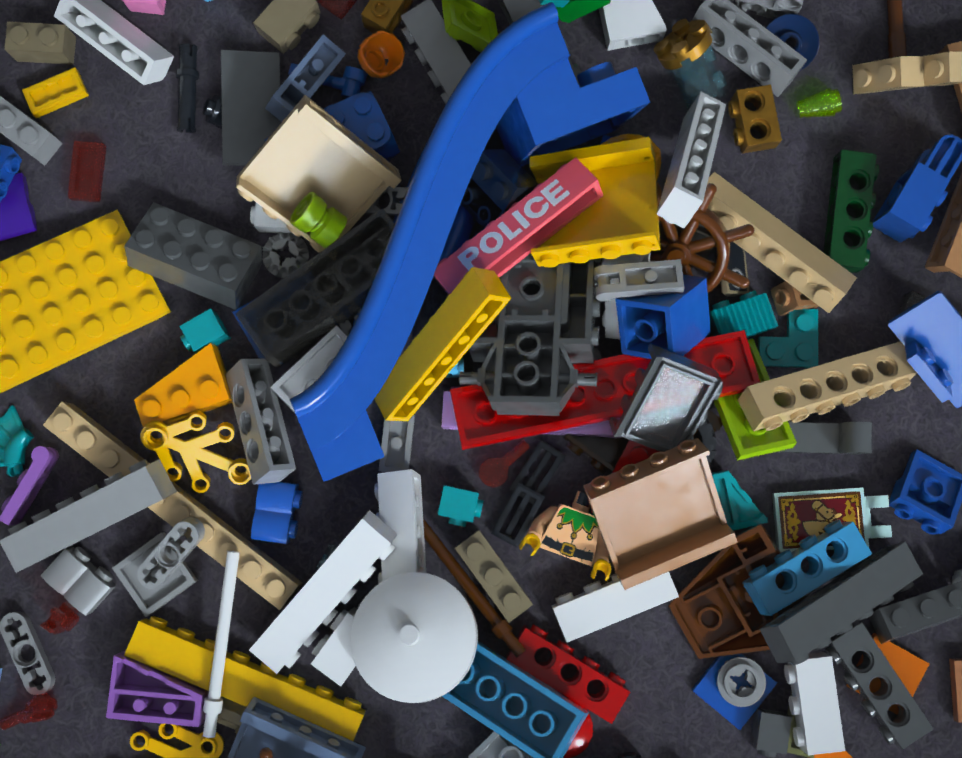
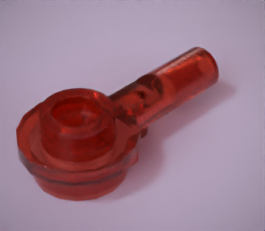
M522 439L503 457L485 460L479 469V477L482 483L489 487H499L504 484L508 477V467L530 448L529 444Z
M48 694L36 695L26 703L25 709L0 719V727L3 730H7L20 723L26 724L48 720L55 715V710L58 707L57 700Z

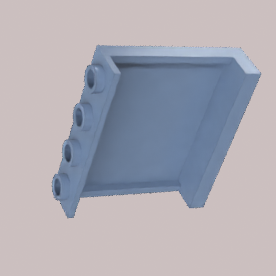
M253 697L240 719L242 723L228 758H260V750L264 747L272 750L273 758H362L366 747Z

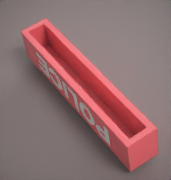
M575 157L569 163L562 165L546 181L538 184L522 200L512 204L509 210L499 218L489 222L485 229L476 236L465 241L448 258L442 259L434 273L435 279L449 295L472 267L495 271L500 278L531 253V249L538 248L603 197L598 179Z

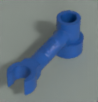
M291 63L288 75L293 72L298 64ZM346 66L342 78L329 75L322 85L342 90L341 97L349 98L360 92L361 85H365L367 73L359 68Z

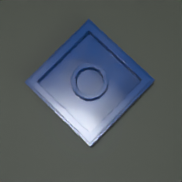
M742 653L718 656L691 690L737 729L741 730L777 682L764 672L766 688L759 701L747 707L734 706L720 695L716 684L718 670L725 664V661L737 656H745ZM742 673L740 677L730 676L737 684L736 689L738 690L740 686L752 687L744 679L745 673Z

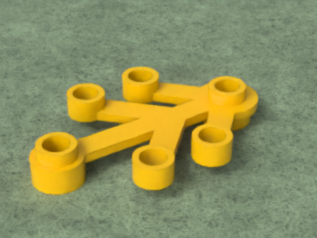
M196 410L191 412L187 419L169 425L160 421H151L142 428L140 433L142 444L149 450L156 451L171 482L178 481L181 478L183 468L180 463L173 461L169 448L180 452L192 479L191 485L195 492L204 493L210 487V477L202 472L198 460L227 471L229 479L234 484L243 485L251 480L246 459L238 458L232 460L204 448L218 442H230L235 433L234 426L231 423L223 422L218 425L217 430L188 440L175 437L191 429L193 431H200L205 427L206 415L202 411ZM199 417L203 422L198 425L194 424L192 418ZM228 429L231 434L223 436L220 430ZM158 431L162 434V437L154 438L151 432ZM237 466H244L246 471L239 473L235 468ZM175 468L178 474L171 475L168 473V469ZM202 479L206 482V485L200 487L196 484V481Z
M160 724L158 731L163 739L176 737L191 745L183 750H179L151 737L145 730L137 731L130 738V746L134 750L141 751L146 749L163 758H219L224 750V740L218 732H216L214 738L203 737V732L198 734L180 725H172L174 728L173 734L165 732L164 727L166 724ZM138 735L143 736L145 739V744L142 746L136 742ZM206 741L210 742L213 746V750L210 752L203 748V744Z

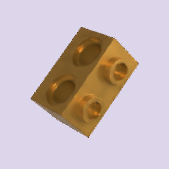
M370 0L361 13L363 26L373 33L383 30L393 34L402 20L401 15L408 11L414 0Z
M771 85L736 90L731 101L728 103L730 118H735L737 127L733 133L735 145L741 147L742 154L776 148L782 141ZM750 102L754 104L756 111L748 110L744 103ZM750 130L759 131L762 139L752 137Z

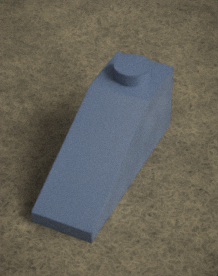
M323 34L271 97L265 109L283 122L304 95L310 99L313 97L346 53Z

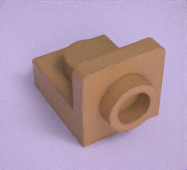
M786 281L771 289L779 316L786 315L793 310L819 307Z

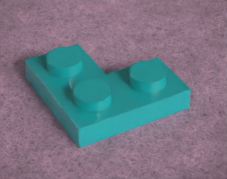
M800 309L788 313L787 337H758V352L765 367L812 368L818 366V309Z

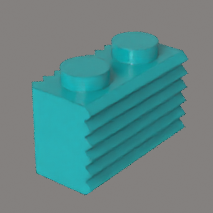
M756 291L741 295L739 297L741 301L730 304L729 300L716 303L712 305L713 310L709 312L713 336L745 330L748 338L778 327L767 293L758 295Z

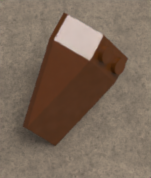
M761 523L737 535L738 543L722 549L678 594L679 597L673 599L668 605L698 659L770 650L760 628L807 598L804 595L772 616L761 615L742 582L750 577L748 573L761 565L768 567L775 562L774 557L781 553ZM781 573L775 579L779 589L784 585V577Z

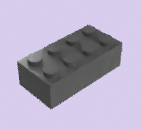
M154 202L124 246L129 267L235 310L238 308L262 265V246Z

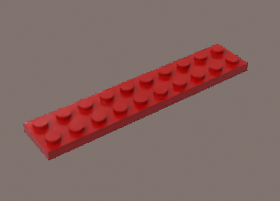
M745 330L704 338L683 356L713 368L718 372L723 381V388L719 398L743 393L747 386L761 383ZM623 354L594 360V363L573 364L574 369H578V373H597V387H575V391L562 412L559 413V416L498 415L496 410L492 409L482 386L474 384L450 389L462 450L607 421L611 417L620 418L623 413L621 407L623 396L625 394L632 396L637 387L635 381L636 371L638 368L646 370L651 359ZM664 368L641 413L693 403L703 382Z

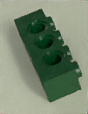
M840 150L833 158L823 253L850 273H857L868 265L870 259L867 240L873 230L870 211L874 208L876 202L873 183L878 177L879 165L876 164V154ZM849 179H853L859 184V190L851 187ZM846 207H851L855 210L856 218H852L847 214ZM844 235L852 238L853 247L845 244L843 240Z

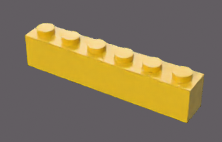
M472 267L398 358L389 377L374 398L385 420L409 421L511 300V296L495 271Z

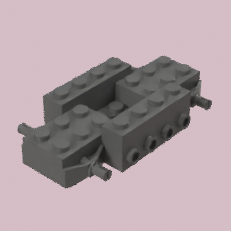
M530 253L503 274L499 279L511 296V300L469 348L473 362L484 363L481 368H478V372L460 371V385L477 384L482 386L492 409L496 410L498 415L559 416V413L562 412L575 391V387H597V373H578V369H574L572 363H594V345H599V327H595V317H600V301L596 299L595 289L598 287V282L594 279L593 270L597 267V262H602V258L591 259L581 264L570 262L547 268L544 266L539 267ZM534 284L540 287V291L535 295L524 293V289L529 285Z

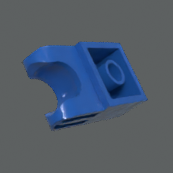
M951 134L945 135L936 141L931 149L922 152L912 168L897 179L875 216L873 227L899 243L908 238H914L919 231L924 232L933 220V216L930 214L934 207H939L948 194L945 189L962 161V139Z

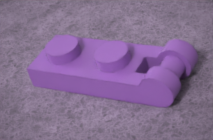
M38 446L33 449L31 453L32 464L29 469L23 471L19 476L17 489L13 495L4 501L1 507V511H3L0 515L1 522L7 525L20 524L59 458V453L55 448Z

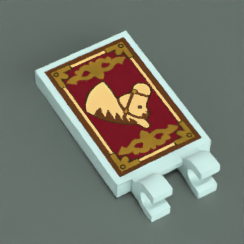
M864 488L772 493L776 543L780 552L786 550L793 552L800 547L799 542L811 535L816 537L825 532L824 527L836 520L854 522L868 547V538L892 537L891 525L872 526L870 508L889 507L888 495L864 496ZM829 543L826 550H834L833 545Z

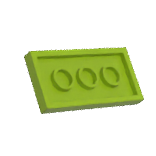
M749 339L748 343L760 382L770 380L754 340ZM742 393L714 400L737 461L790 449L796 445L797 442L788 421L783 422L781 426L771 431H766L763 428L753 432L738 402V398Z

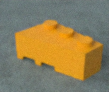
M213 343L208 344L134 399L142 427L151 421H160L169 425L188 418L193 411L198 410L204 413L232 403L225 375L227 372L218 346Z

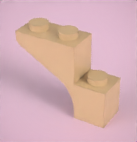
M949 51L927 56H899L852 65L854 94L962 83V51Z

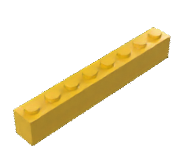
M156 616L138 621L124 656L209 691L215 647L214 640L206 639L205 642L194 638V632L181 627L177 631L166 627L168 622ZM233 651V654L226 652L221 697L245 707L248 706L253 697H256L354 742L366 710L361 708L362 703L349 697H345L344 701L333 697L334 692L324 686L317 685L316 689L305 685L306 680L298 675L289 674L286 677L279 673L276 674L263 662H261L260 666L250 662L251 657L243 652Z

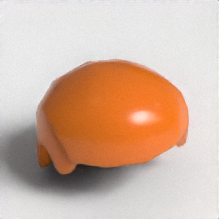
M383 30L377 31L364 39L359 45L357 58L362 69L370 77L386 78L394 74L403 65L405 51L402 42L392 33Z

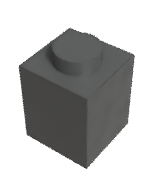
M757 708L753 717L750 744L758 750V754L767 757H776L777 753L787 755L792 717L785 712Z

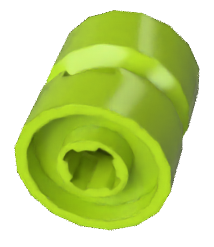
M314 192L308 193L299 202L290 218V224L304 233L310 232V238L323 248L329 247L336 241L347 223L345 215L334 207L327 209L325 200Z

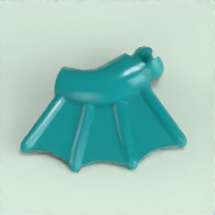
M10 405L5 415L0 418V467H7L6 473L9 476H20L24 471L23 465H25L26 448L33 440L34 435L24 428L14 405Z

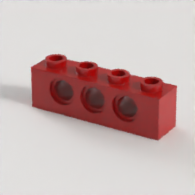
M533 624L531 628L524 625L517 639L526 651L516 658L512 651L509 650L506 660L612 724L630 694L629 689L624 686L626 680L613 672H610L608 676L598 670L600 664L587 656H584L582 660L572 654L574 648L565 642L558 640L557 644L548 640L546 638L548 632ZM541 647L548 648L551 651L550 659L546 662H538L534 658L537 649ZM572 663L576 665L577 672L572 678L561 676V669L565 664ZM595 679L602 681L603 686L599 693L591 694L587 692V685L590 681Z

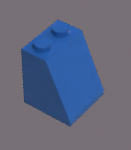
M683 275V293L616 298L622 354L652 359L647 349L651 343L684 356L708 336L711 330L707 278Z

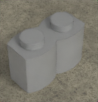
M67 547L41 574V577L54 590L63 595L74 608L86 616L93 613L116 585L111 581L113 575L101 566L97 569L89 561L91 556L81 547Z

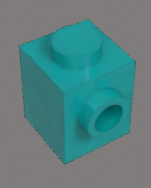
M211 308L180 325L183 332L180 338L189 352L193 350L197 353L210 343L218 346L231 338L218 313Z
M444 486L438 515L449 517V524L466 527L467 522L473 523L474 517L480 518L484 500L478 499L479 493Z

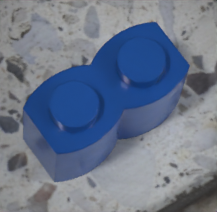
M282 481L259 484L251 539L288 544L291 538H296L298 521L294 520L295 508L300 509L303 499V491L298 490L299 484Z

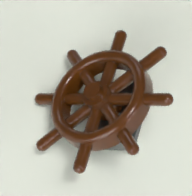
M656 181L657 199L659 207V203L663 192L661 190L659 182ZM713 183L707 184L704 200L685 228L671 224L659 216L660 250L653 251L654 253L650 254V262L681 259L683 275L693 276L691 271L693 268L707 272L708 274L705 278H707L708 293L721 280L745 289L750 284L749 279L727 268L731 252L730 242L753 235L754 227L751 224H746L726 230L721 220L708 209L717 191V187ZM713 247H717L716 263L707 259Z

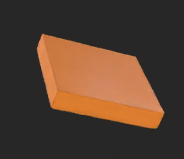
M873 633L872 638L913 697L929 663L890 641L881 644L877 634ZM863 654L856 666H859L863 662ZM879 677L872 679L869 688L873 693L881 687ZM897 704L891 705L888 709L895 714L899 712Z

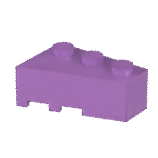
M125 651L114 655L106 718L199 727L205 722L206 713L203 712L204 698L208 697L209 691L124 656Z

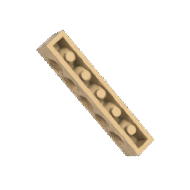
M900 341L747 386L738 398V402L753 432L763 428L766 431H771L789 420L797 423L815 412L822 415L841 404L844 407H848L867 396L869 399H874L890 389H893L895 392L905 389L911 384L910 380L917 372L906 360L905 346Z

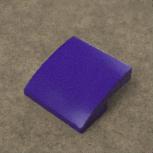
M22 172L14 175L7 194L0 203V241L37 231L34 208L29 202L26 177Z

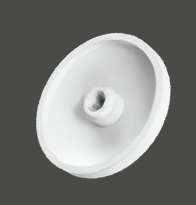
M422 572L398 574L375 586L359 605L351 627V651L360 675L379 694L405 703L431 701L450 692L462 681L469 671L477 650L478 629L476 619L466 598L446 580Z

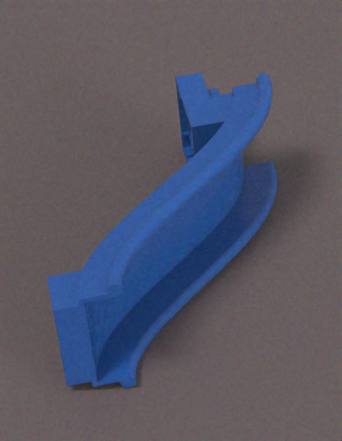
M553 2L525 14L499 33L477 56L457 84L406 186L408 191L405 199L400 201L402 207L399 215L394 216L373 275L360 304L361 311L356 314L358 317L356 320H353V327L348 337L324 373L309 388L290 399L323 482L385 457L366 409L383 387L408 340L469 181L494 129H497L504 149L521 166L530 164V156L564 151L603 136V134L606 135L618 130L650 103L637 67L616 74L611 62L601 63L580 73L577 76L579 82L577 83L568 60L570 54L557 23L559 17Z

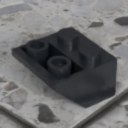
M505 149L483 150L461 205L485 229L489 222L499 218L509 210L512 204L522 200L532 192L538 183Z

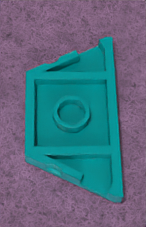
M728 470L712 473L727 524L733 531L756 526L760 523H768L766 516L760 512L749 495L739 486Z

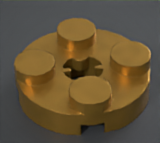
M687 19L679 20L673 25L672 32L655 45L654 52L665 69L674 70L683 66L680 62L688 58L693 62L709 48L713 40L710 35L712 30L705 20H693L690 22Z

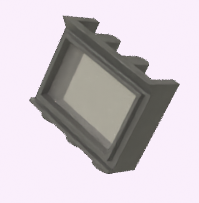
M650 343L647 349L652 359L646 370L638 368L635 374L637 387L633 395L625 394L621 400L623 413L620 419L611 417L609 424L614 437H623L657 451L665 452L677 447L685 440H693L697 428L705 423L708 409L713 400L719 398L723 388V381L715 369Z

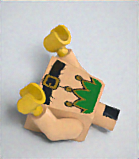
M577 491L572 507L564 504H559L558 507L550 506L533 520L527 535L519 544L520 550L525 544L532 546L533 551L530 556H534L537 550L542 548L592 566L594 563L591 571L593 579H595L597 570L605 573V581L608 580L611 573L609 555L594 515L588 514L591 506L587 495L580 491Z

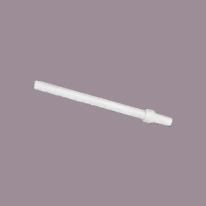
M227 551L208 697L204 698L203 712L206 713L203 737L206 738L215 737L218 714L222 713L223 699L220 697L240 554L238 551Z

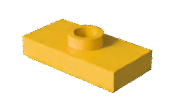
M76 67L22 89L30 111L35 118H39L89 96Z

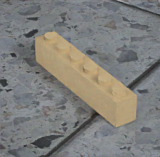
M714 172L709 177L707 184L713 183L717 187V191L708 209L721 220L726 230L746 224H751L754 227L753 235L733 242L827 313H830L846 295L857 277Z

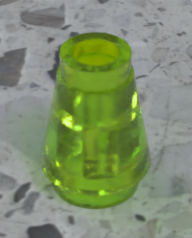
M827 88L796 101L797 109L800 111L798 113L799 118L835 116V113L842 111V102L838 89L831 90Z

